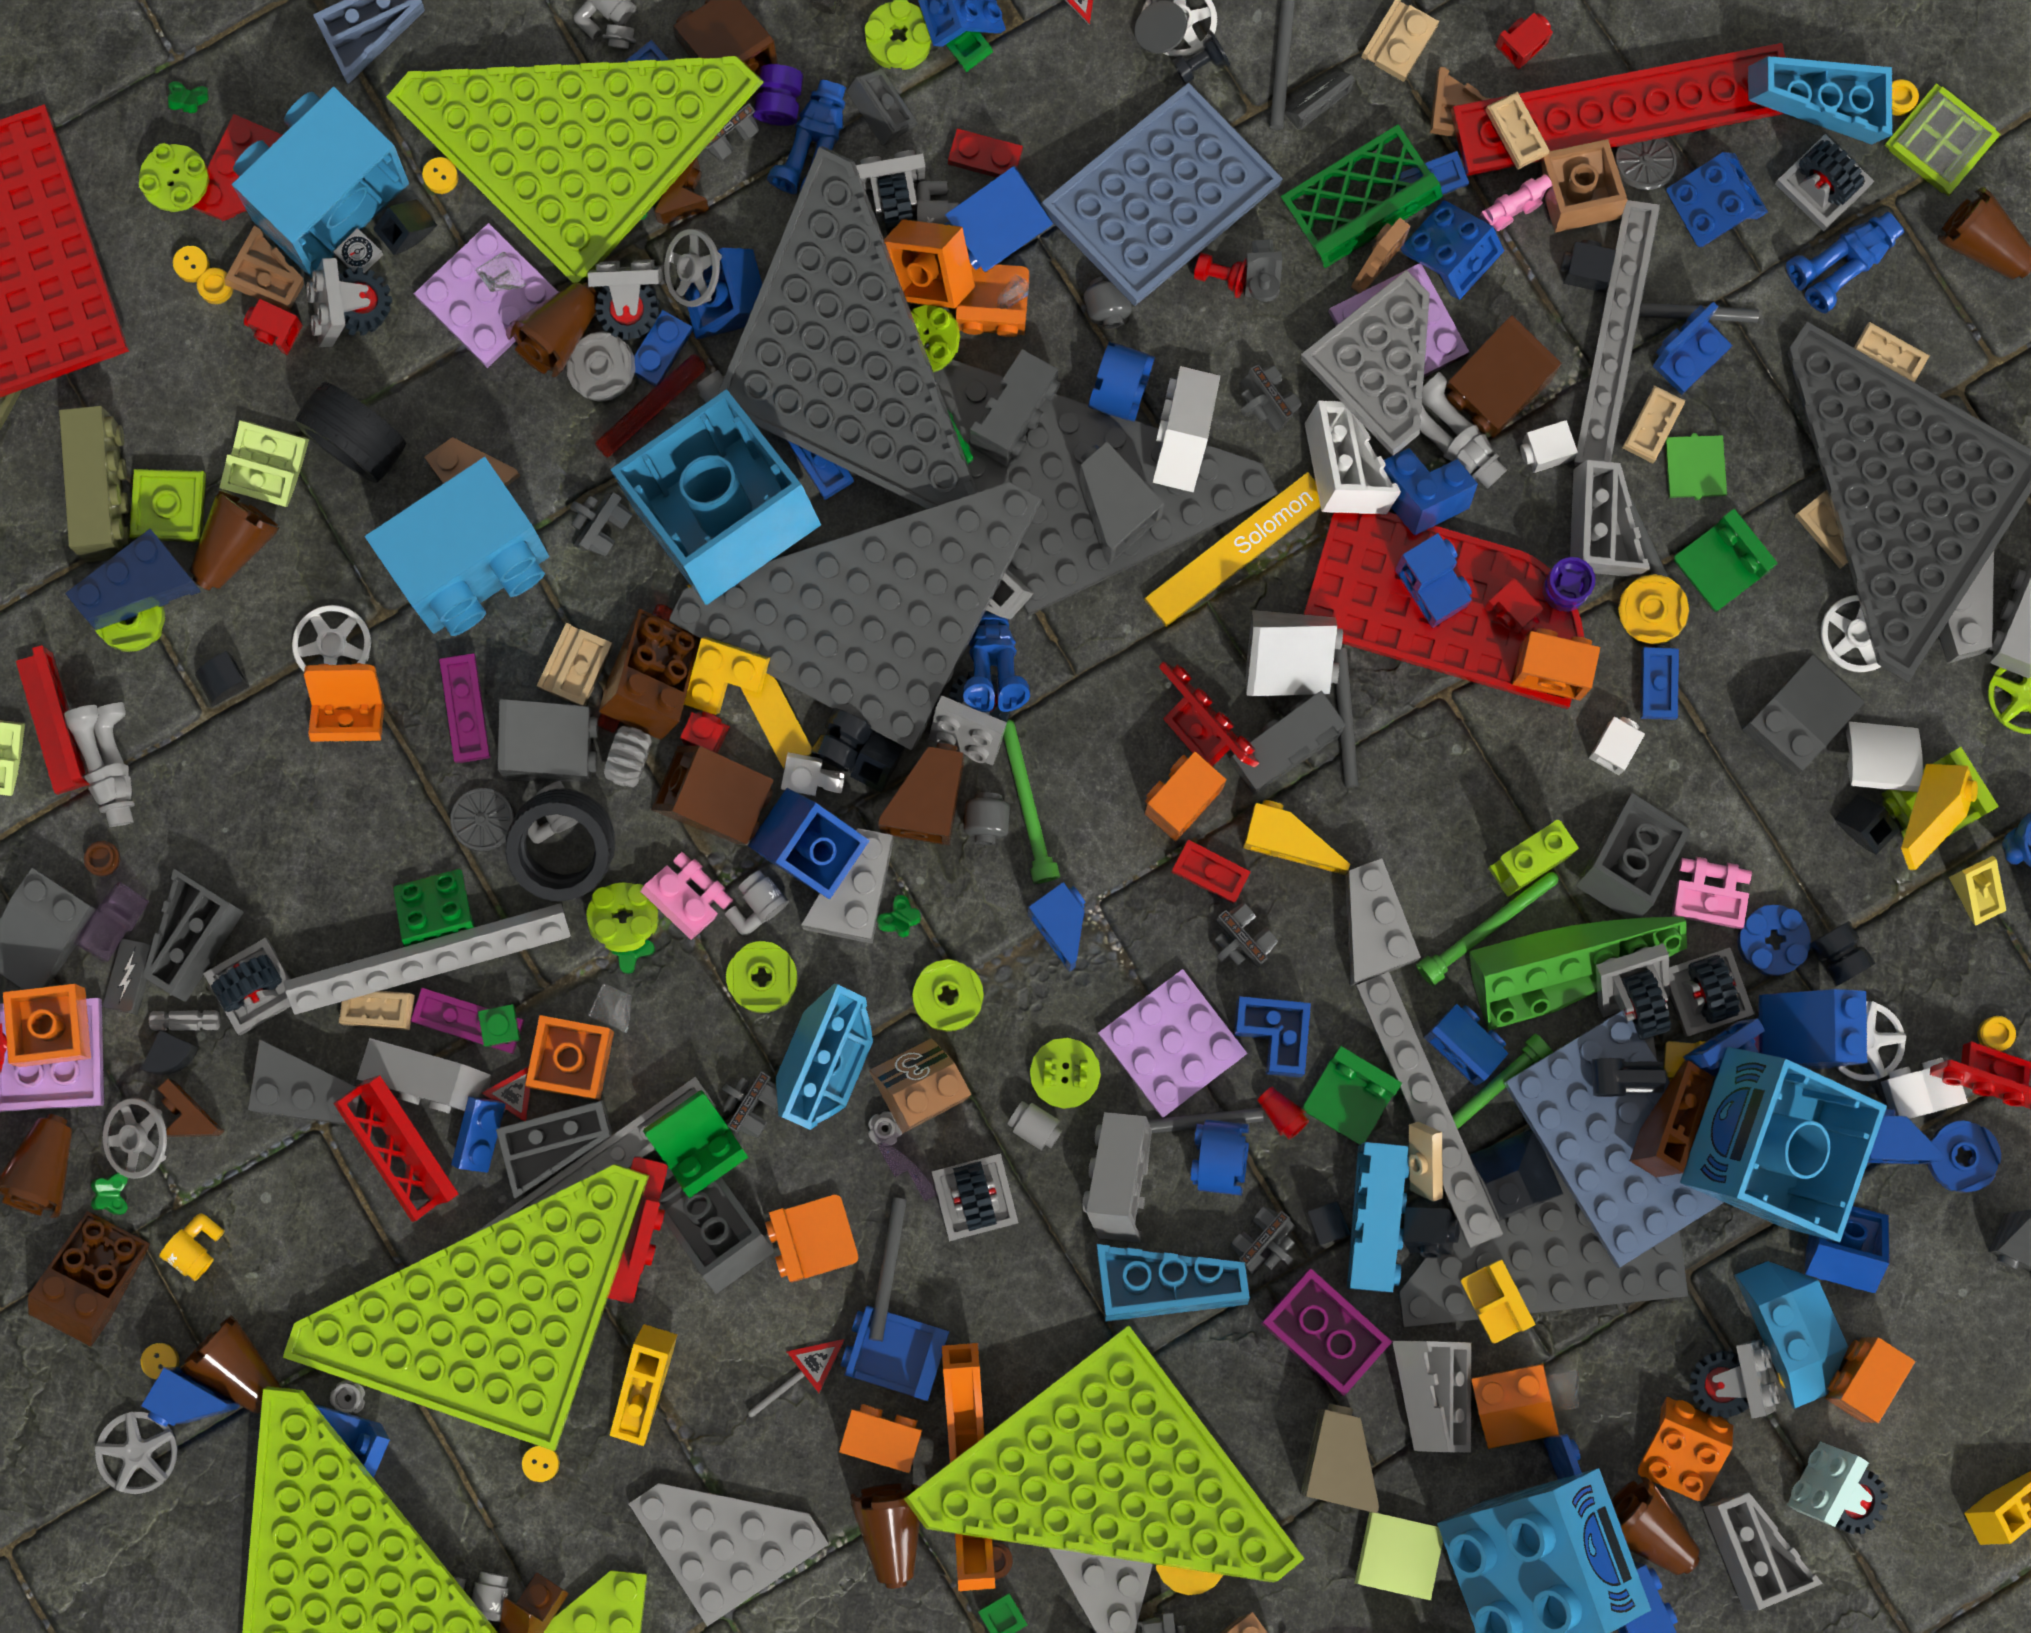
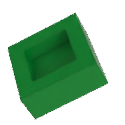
M965 31L946 44L947 49L966 72L993 53L990 44L980 32Z
M515 1005L478 1011L484 1047L521 1041Z
M1010 1593L1005 1594L978 1611L990 1633H1015L1028 1625Z

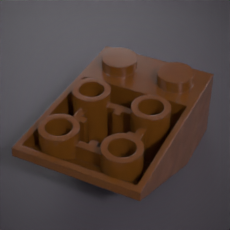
M639 608L607 680L599 712L662 740L680 721L701 638Z
M87 1211L29 1293L28 1314L92 1347L111 1319L144 1258L150 1243Z

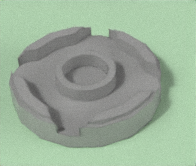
M604 331L590 333L580 339L566 364L567 377L572 387L585 398L597 402L612 400L623 394L631 384L635 373V357L629 345L618 336L616 338L611 333Z

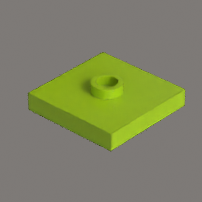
M134 469L129 537L135 540L151 529L160 541L200 542L203 532L206 473L204 471Z

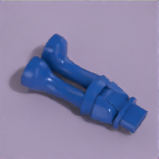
M820 80L817 91L811 93L810 101L799 114L800 120L795 125L797 129L795 139L786 163L784 165H775L769 171L767 180L770 184L789 194H796L811 141L817 142L811 165L819 147L824 146L830 150L833 149L834 144L839 140V131L843 129L845 102L842 99L846 87L828 80ZM807 175L804 177V179H803V181H802V184H801V187H800V192H801V189H802V187H803V184H804V182H805V180H806Z
M1890 212L1884 213L1879 218L1872 217L1868 222L1850 227L1847 233L1840 234L1839 240L1816 257L1809 260L1803 255L1794 256L1786 262L1788 275L1794 286L1798 290H1803L1824 271L1845 257L1848 261L1846 264L1823 281L1811 286L1804 294L1806 301L1813 308L1824 314L1828 313L1837 303L1836 293L1855 276L1869 271L1873 264H1878L1887 250L1895 245V239L1904 233V229Z
M985 611L969 642L971 647L969 653L974 663V676L969 678L964 684L963 698L965 703L973 709L981 712L991 711L995 703V692L991 682L990 666H997L998 707L1000 711L1009 712L1022 707L1028 702L1030 687L1023 677L1015 675L1014 656L1017 652L1015 648L1016 641L1009 630L1008 619L997 616L989 611Z

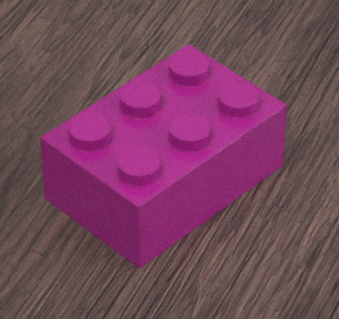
M1311 1268L1302 1274L1260 1322L1340 1396H1345L1392 1343L1387 1336Z

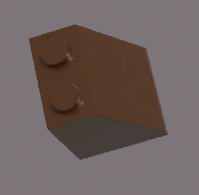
M706 0L705 5L696 11L689 10L683 13L677 19L676 24L673 25L676 39L690 58L708 59L737 56L758 76L763 65L778 64L774 40L740 0Z
M1511 315L1449 380L1445 389L1448 393L1447 399L1458 410L1464 409L1472 417L1473 425H1477L1481 433H1489L1494 438L1552 382L1562 363Z
M937 743L936 748L928 747L881 814L878 823L880 833L950 846L964 766V753L958 752L957 746Z
M677 746L651 810L735 844H748V841L755 837L759 829L760 823L757 819L762 808H765L771 800L773 794L771 785L774 779L702 746Z

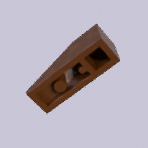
M1689 1060L1684 1061L1642 1125L1629 1161L1656 1178L1683 1173L1715 1077Z

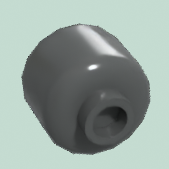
M1106 276L1095 278L1089 282V287L1084 292V301L1089 320L1096 325H1103L1104 329L1107 330L1122 326L1124 324L1123 319L1127 318L1132 312L1131 302Z
M989 792L975 793L974 798L969 799L965 804L964 832L971 837H975V844L995 845L996 839L1008 835L1010 805L1002 800V795Z

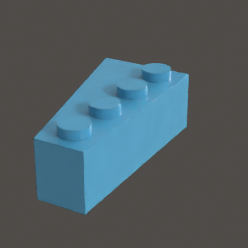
M1771 56L1748 66V101L1871 145L1892 136V67Z
M1364 1142L1358 1146L1347 1289L1391 1293L1394 1286L1400 1285L1401 1264H1396L1397 1250H1402L1404 1229L1400 1228L1401 1214H1405L1407 1203L1404 1183L1405 1178H1408L1409 1174L1408 1146Z
M1097 1244L1105 1322L1248 1305L1250 1297L1245 1262L1205 1257L1196 1258L1174 1253H1156L1142 1251V1249H1124Z

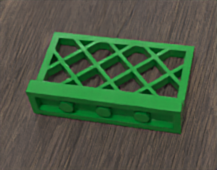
M1398 124L1281 196V199L1316 252L1319 261L1324 268H1327L1376 238L1387 223L1393 226L1399 218L1403 220L1409 218L1443 197L1439 181L1429 171ZM1397 137L1403 145L1401 156L1383 155L1384 145ZM1407 153L1409 154L1411 159H1406ZM1362 158L1374 160L1371 175L1353 173L1355 162ZM1380 161L1398 165L1394 180L1376 177ZM1403 166L1418 168L1423 177L1413 183L1400 181ZM1333 176L1345 178L1341 194L1323 191L1326 180ZM1350 180L1368 183L1365 198L1347 195ZM1374 184L1392 187L1390 197L1384 201L1370 199ZM1303 194L1316 196L1311 212L1298 210L1292 201ZM1321 198L1339 201L1335 216L1317 213ZM1344 202L1362 205L1360 215L1353 220L1341 218ZM1303 218L1309 219L1308 225L1306 224ZM1315 220L1333 223L1330 234L1317 241L1312 233Z

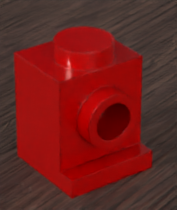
M1533 13L1526 20L1522 17L1519 18L1508 31L1504 30L1500 33L1495 46L1519 70L1549 43L1553 31L1551 30L1550 23L1542 14Z
M262 299L258 300L255 307L251 306L244 318V325L251 328L255 339L269 346H272L275 342L281 353L287 356L303 326L296 315Z
M1515 578L1491 598L1484 607L1488 613L1495 609L1498 612L1496 614L1498 621L1506 629L1511 630L1513 628L1517 634L1522 632L1524 636L1540 623L1537 616L1543 610L1539 603Z
M703 711L697 714L692 712L680 738L686 746H702L718 754L730 726L721 723L722 720L708 712Z

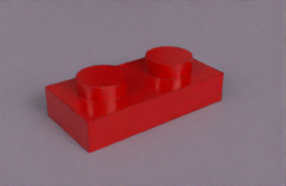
M957 128L948 158V165L997 178L1013 166L1018 168L1023 146Z
M1187 840L1172 869V873L1232 904H1235L1251 871L1190 840Z

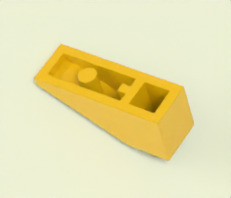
M1926 764L1901 846L1909 870H1916L1967 816L1971 802L1976 801L1978 785L1975 780H1972L1968 766Z
M1263 800V804H1255L1244 849L1346 875L1349 871L1350 863L1291 812L1283 810L1284 805L1269 800Z
M643 1324L633 1344L610 1436L641 1446L645 1445L678 1334Z
M2031 1471L1985 1495L1964 1513L1980 1545L2011 1544L2031 1527Z

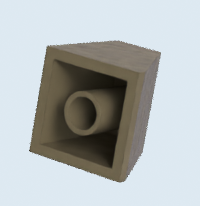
M1329 1404L1327 1410L1318 1409L1300 1494L1310 1498L1378 1513L1379 1503L1361 1418L1352 1416V1408Z

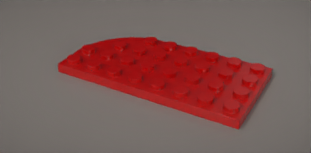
M45 104L0 120V397L129 352L49 110Z
M1333 512L1303 615L1336 617L1337 628L1343 629L1342 644L1560 708L1568 709L1572 700L1570 698L1512 685L1520 646L1528 634L1524 636L1522 632L1517 634L1513 628L1511 630L1506 629L1496 617L1498 612L1495 609L1490 613L1484 609L1488 601L1515 578L1543 608L1537 616L1540 623L1532 631L1536 632L1537 629L1543 628L1557 632V637L1568 640H1571V637L1584 638L1578 609L1569 612L1559 611L1552 608L1546 602L1543 595V583L1551 569L1544 563L1521 550L1438 526H1433L1414 536L1398 515L1390 512L1387 514ZM1439 533L1443 540L1448 539L1457 552V557L1455 558L1457 564L1453 571L1457 577L1463 576L1472 590L1470 595L1472 600L1468 607L1432 628L1396 573L1395 568L1404 553Z

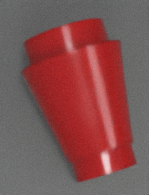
M1273 1086L1267 1089L1257 1100L1279 1135L1284 1134L1288 1140L1295 1137L1309 1123V1119L1305 1116L1306 1111L1277 1091Z

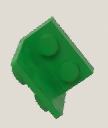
M1735 509L1723 516L1714 527L1673 558L1676 565L1714 612L1719 611L1768 574L1778 564Z
M461 869L400 884L393 888L401 939L405 947L476 927L470 913L464 874Z
M1340 1046L1335 1051L1302 1109L1308 1115L1356 1144L1361 1145L1366 1142L1390 1099L1396 1095L1402 1082Z
M702 1090L689 1097L643 1130L645 1136L668 1165L688 1198H691L749 1158Z

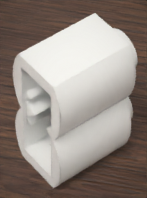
M1943 1058L1922 1063L1924 1070L1911 1073L1910 1067H1905L1888 1072L1890 1079L1882 1081L1881 1084L1888 1107L1895 1110V1116H1907L1911 1119L1968 1103L1963 1086L1947 1085L1942 1082L1941 1078L1930 1075V1067L1944 1062Z

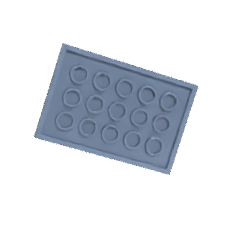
M1188 82L1041 203V207L1053 223L1136 306L1281 184L1283 178Z
M1622 1011L1503 1083L1616 1268L1622 1267L1724 1203L1681 1184L1680 1180L1683 1173L1656 1178L1629 1161L1639 1131L1663 1093H1626L1625 1096L1616 1097L1593 1096L1592 1059L1622 1058L1625 1059V1062H1658L1645 1040L1639 1039L1633 1021L1627 1022ZM1667 1076L1664 1091L1670 1084V1081Z

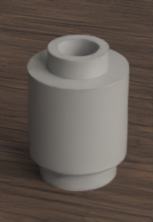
M1021 1101L1007 1123L1008 1126L1014 1129V1134L1041 1151L1045 1145L1052 1148L1063 1131L1058 1128L1059 1119L1034 1103L1029 1105L1024 1101Z

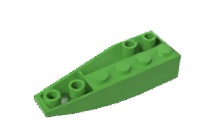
M1650 917L1572 925L1530 934L1470 951L1472 980L1488 1030L1554 1013L1596 993V965L1610 958H1619L1635 953L1642 948L1654 947L1663 943L1669 953V957L1687 949L1685 918Z

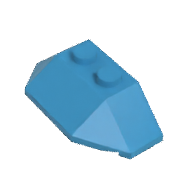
M833 984L803 1012L776 1076L778 1116L811 1130L818 1123L830 1118L846 1107L873 1043L865 997L838 984Z
M1769 1261L1734 1275L1762 1340L1770 1350L1772 1362L1781 1377L1785 1392L1793 1409L1826 1396L1829 1392L1826 1388L1839 1369L1848 1345L1819 1280Z

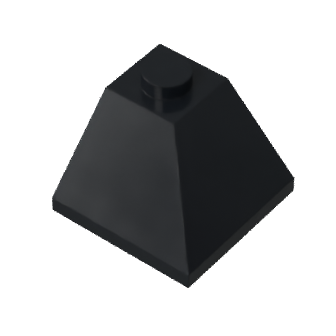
M1532 1129L1469 1155L1498 1222L1563 1195L1547 1155Z

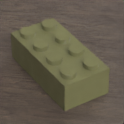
M102 406L59 410L69 548L85 562L109 560L132 543V539L129 537L130 528L125 526V513H129L130 509L127 493L123 492L122 480L127 479V468L125 460L120 459V446H124L125 442L122 425H118L114 417L110 416Z

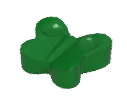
M173 81L168 85L169 109H183L184 112L195 113L198 111L199 105L209 100L208 89L204 86L188 90L178 81Z
M897 895L895 897L891 913L880 914L877 917L879 930L886 932L895 931L898 936L903 938L909 935L910 926L917 925L921 921L920 911L916 908H911L908 898L904 895Z
M645 940V944L636 950L611 952L619 957V966L622 972L631 974L635 970L637 959L652 955L655 952V946L651 941Z
M115 1173L107 1179H94L91 1182V1188L95 1192V1196L91 1201L92 1208L95 1210L106 1209L113 1215L126 1213L128 1206L120 1196V1191L127 1184L128 1178L120 1173Z

